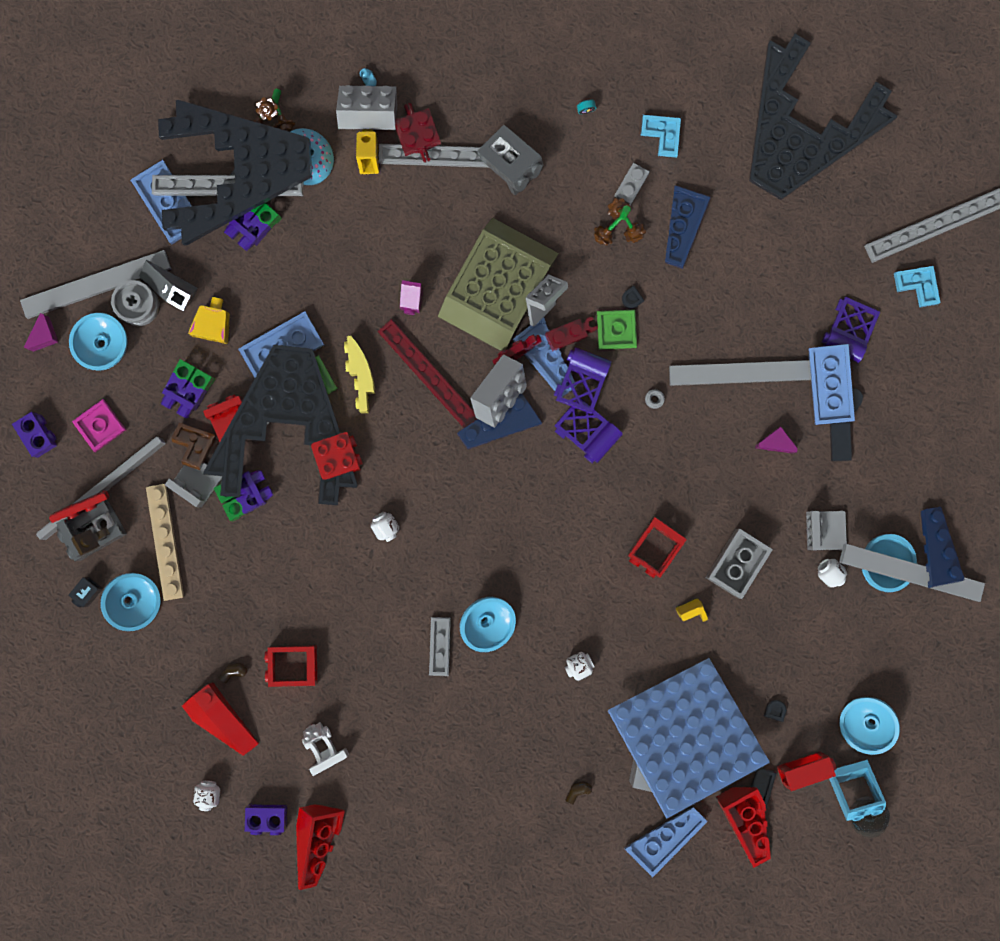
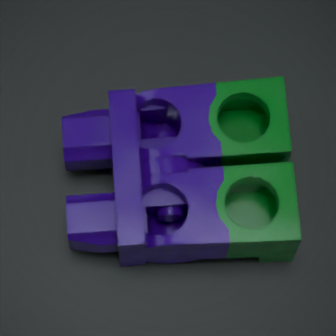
M264 203L229 222L224 233L231 239H234L239 232L244 236L237 244L247 251L254 244L257 246L269 230L282 218Z
M180 359L166 388L162 391L164 397L161 405L172 410L177 401L181 404L177 414L188 418L193 410L196 411L206 392L213 385L216 378Z
M261 470L252 473L248 471L242 475L241 495L238 498L220 496L221 485L214 487L221 504H224L222 506L230 521L233 522L259 508L274 496L270 486L259 489L257 484L266 480Z

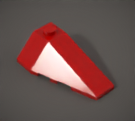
M213 682L206 685L182 705L193 722L244 756L259 744Z
M732 787L716 796L753 868L771 859L766 828L768 827L765 817L766 804L757 787Z
M316 804L299 807L296 824L299 890L317 886L326 866L323 861L325 855L328 852H332L334 847L331 845L332 839L335 834L339 835L342 829L344 810Z

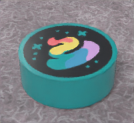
M586 100L577 105L579 114L590 113L597 109L594 100Z

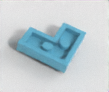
M643 115L641 136L659 137L658 156L677 158L681 118Z
M933 266L894 273L897 292L916 289L919 307L940 303Z

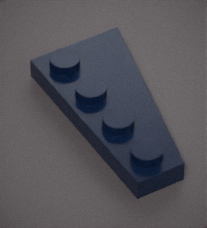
M678 186L674 187L665 263L684 268L709 205L710 197Z
M520 393L516 398L514 406L507 410L503 421L499 422L495 428L478 419L460 430L457 434L466 448L471 449L528 428L539 426L542 422L523 394Z
M935 507L921 511L923 536L926 538L924 551L927 553L928 559L926 572H929L930 579L928 581V588L964 581L965 579L942 508Z

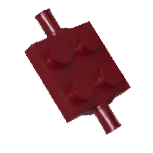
M408 103L410 110L407 104H405L404 108L407 115L396 119V130L404 154L408 156L420 153L423 162L426 163V158L429 162L431 159L428 150L441 144L430 110L428 108L414 112L411 103Z

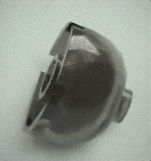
M869 796L858 798L851 805L850 810L876 803L875 799ZM885 806V810L879 815H866L858 821L850 820L854 831L863 837H879L886 831L889 825L890 813L887 806Z

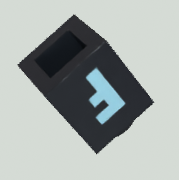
M83 577L68 596L72 598L71 602L77 607H89L103 588L90 577Z

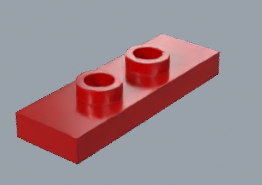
M104 490L52 513L49 519L51 523L66 517L70 520L77 517L79 511L85 509L88 512L97 508L96 504L107 500L110 496Z

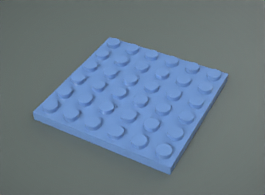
M710 658L608 710L666 819L770 763Z

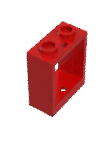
M654 517L627 554L630 557L629 562L637 567L641 565L646 568L645 573L652 578H655V576L661 578L687 539ZM653 527L676 543L658 570L635 555Z
M317 645L270 646L268 651H265V663H268V670L265 671V682H268V687L317 685ZM275 652H307V680L275 681Z
M821 751L777 766L782 784L790 791L835 777L834 770L837 769L833 758L830 759L828 755Z

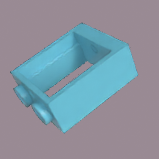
M868 760L834 770L836 776L829 779L847 821H858L870 814L873 816L879 815L885 810L886 801ZM865 776L876 803L850 810L839 783Z

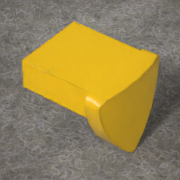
M694 599L676 608L683 622L697 615H700L703 622L708 620L699 599Z

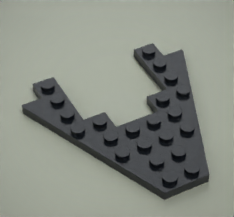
M794 34L786 49L771 40L767 45L749 176L751 183L780 200L790 195L897 118V115L883 107L892 91L878 82L874 83L847 128L831 119L822 134H819L789 116L798 99L783 91V88L811 44L797 34Z
M176 100V117L158 119L159 138L161 140L214 134L215 149L217 151L234 150L235 183L217 185V204L162 210V228L165 231L181 229V239L184 246L193 243L313 177L311 141L309 137L181 100Z
M283 345L272 346L203 472V475L222 476L220 496L240 497L245 439L265 441L267 422L305 426L303 445L311 446L314 442L340 434L313 349ZM353 471L327 480L322 479L320 475L318 504L338 505L339 487L357 488Z

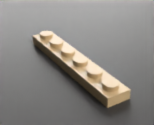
M162 484L146 487L163 599L167 601L184 598L167 486Z

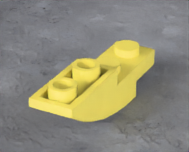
M347 336L344 348L345 353H348L349 360L345 361L346 372H349L351 376H357V379H354L355 390H358L359 398L355 399L356 409H359L361 414L369 413L368 394H375L372 372L359 345L352 336Z

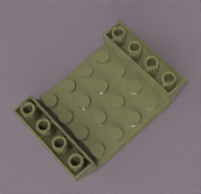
M492 218L482 230L446 295L438 317L500 351L506 350L527 311V295L544 280L559 253Z

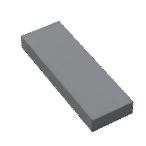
M431 617L429 675L449 676L450 617Z

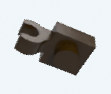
M107 527L94 534L89 529L73 536L71 540L79 555L82 556L97 549L100 546L98 542L106 539L110 533Z

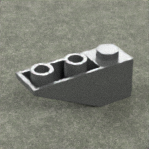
M149 260L145 261L139 277L166 302L182 311L191 304L198 289Z

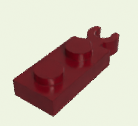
M587 318L583 324L578 319L546 332L545 336L552 352L588 336L586 332H595L598 327L589 326V322L593 321L594 318Z
M533 334L525 341H516L512 344V348L498 353V357L492 361L496 365L502 355L517 360L532 350L534 346L540 344L542 339L540 335L535 336Z

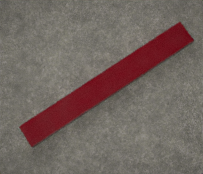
M392 319L377 331L463 428L478 420L475 417L474 410Z

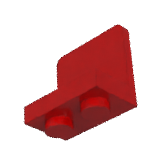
M229 396L225 398V402L210 404L207 406L208 409L203 411L205 417L211 420L219 442L243 401V398L240 396Z
M348 432L314 442L311 445L322 479L327 480L351 471L361 470L360 465L363 463L360 454L355 453L354 447L357 445L354 436H350Z

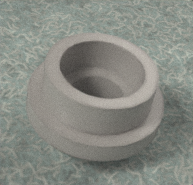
M651 390L646 394L645 402L650 408L657 409L663 405L664 395L659 390ZM656 396L658 398V402H652L651 397Z

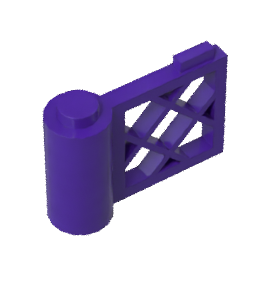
M845 297L844 299H839L835 309L838 313L829 333L826 332L821 342L824 343L823 347L849 344L850 360L859 363L866 352L867 343L880 312ZM846 304L854 306L856 313L847 315L845 310ZM867 312L874 316L871 322L865 323L861 314ZM858 316L861 325L853 328L849 318ZM845 320L849 329L846 331L838 329L837 326L840 321ZM863 328L865 332L864 340L858 338L854 330Z
M575 347L568 354L569 366L562 385H557L554 396H557L556 401L592 414L611 361ZM570 372L579 373L581 380L572 384L569 378ZM591 378L599 381L597 388L590 391L586 381ZM583 382L587 392L578 396L574 386ZM571 388L575 398L570 400L562 398L563 391ZM589 395L592 401L590 408L583 406L579 398Z
M579 398L583 406L590 408L587 403ZM571 406L555 424L557 428L555 432L563 439L567 437L585 452L584 457L590 463L594 461L598 463L623 434L616 426L608 422L595 410L592 412L593 415H588L586 412V416H575L576 408ZM598 418L602 423L598 428L589 429V419ZM587 419V429L576 430L575 420ZM565 420H573L574 430L566 431L561 425ZM588 432V439L582 445L577 441L576 433Z

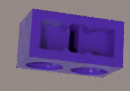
M30 412L12 425L31 457L38 458L55 448L57 444L55 443L56 436L51 430L48 431L45 426L47 424L45 418L41 414L38 415L34 412ZM33 421L35 426L34 429L30 431L29 424ZM43 437L45 442L44 445L40 447L38 442L39 439Z
M249 804L245 808V832H250L251 835H260L262 832H270V835H281L287 829V805ZM252 816H258L261 819V824H255ZM272 816L279 817L281 823L278 825L274 824Z

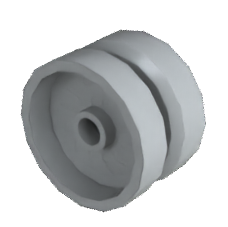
M128 280L122 282L115 288L111 298V305L115 314L133 326L149 324L156 318L159 312L160 302L157 294L140 281Z

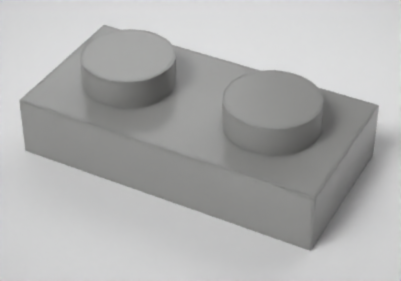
M633 163L614 197L618 199L623 198L631 206L650 172Z

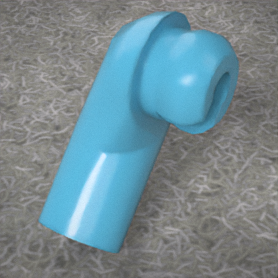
M367 68L361 69L359 74L365 85L376 86L377 80L371 70Z

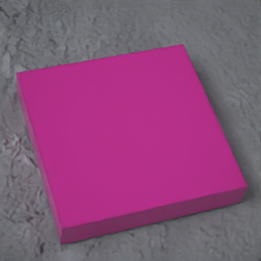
M104 399L72 421L94 452H97L126 431V428Z

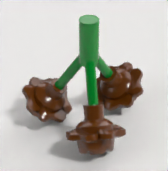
M274 89L272 98L262 97L261 101L256 102L258 107L256 112L260 117L257 116L255 120L250 121L262 124L266 118L272 120L274 116L278 115V122L274 128L291 132L293 126H295V122L292 119H285L284 115L281 114L278 105L281 95L280 89Z
M614 198L613 202L608 204L610 210L607 212L608 215L612 216L614 222L606 228H603L601 225L594 228L596 242L606 246L612 244L613 236L611 233L621 220H625L628 224L627 231L624 232L627 242L632 241V243L643 239V234L646 233L644 225L633 224L628 218L630 205L623 198L619 200Z

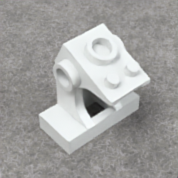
M321 722L316 725H310L303 731L304 738L302 742L306 749L311 748L317 760V764L309 769L312 776L349 756L346 748L339 752L336 751L329 738L332 736L327 726L323 727ZM323 739L328 749L320 753L315 742Z

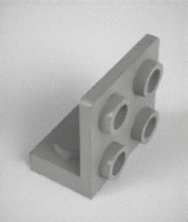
M548 275L527 295L526 303L531 326H535L556 305V300L568 289L566 281Z
M205 463L201 470L184 465L175 479H168L165 486L195 507L202 508L214 491V487L221 481L222 476L203 475L207 466Z
M845 511L806 512L807 550H842L843 545L847 544Z

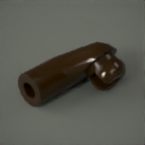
M241 663L230 664L219 676V680L226 684L232 676L239 675L244 677L248 670Z
M584 781L573 784L565 801L574 805L578 795H588L592 792V786Z

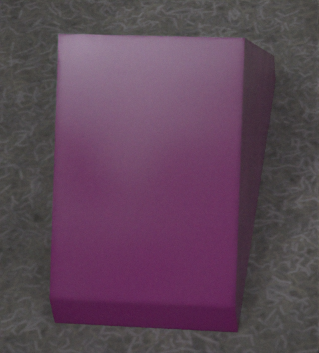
M42 313L39 314L24 345V348L33 352L58 343L50 317Z
M781 427L770 433L757 443L755 449L792 454L797 453L798 449Z

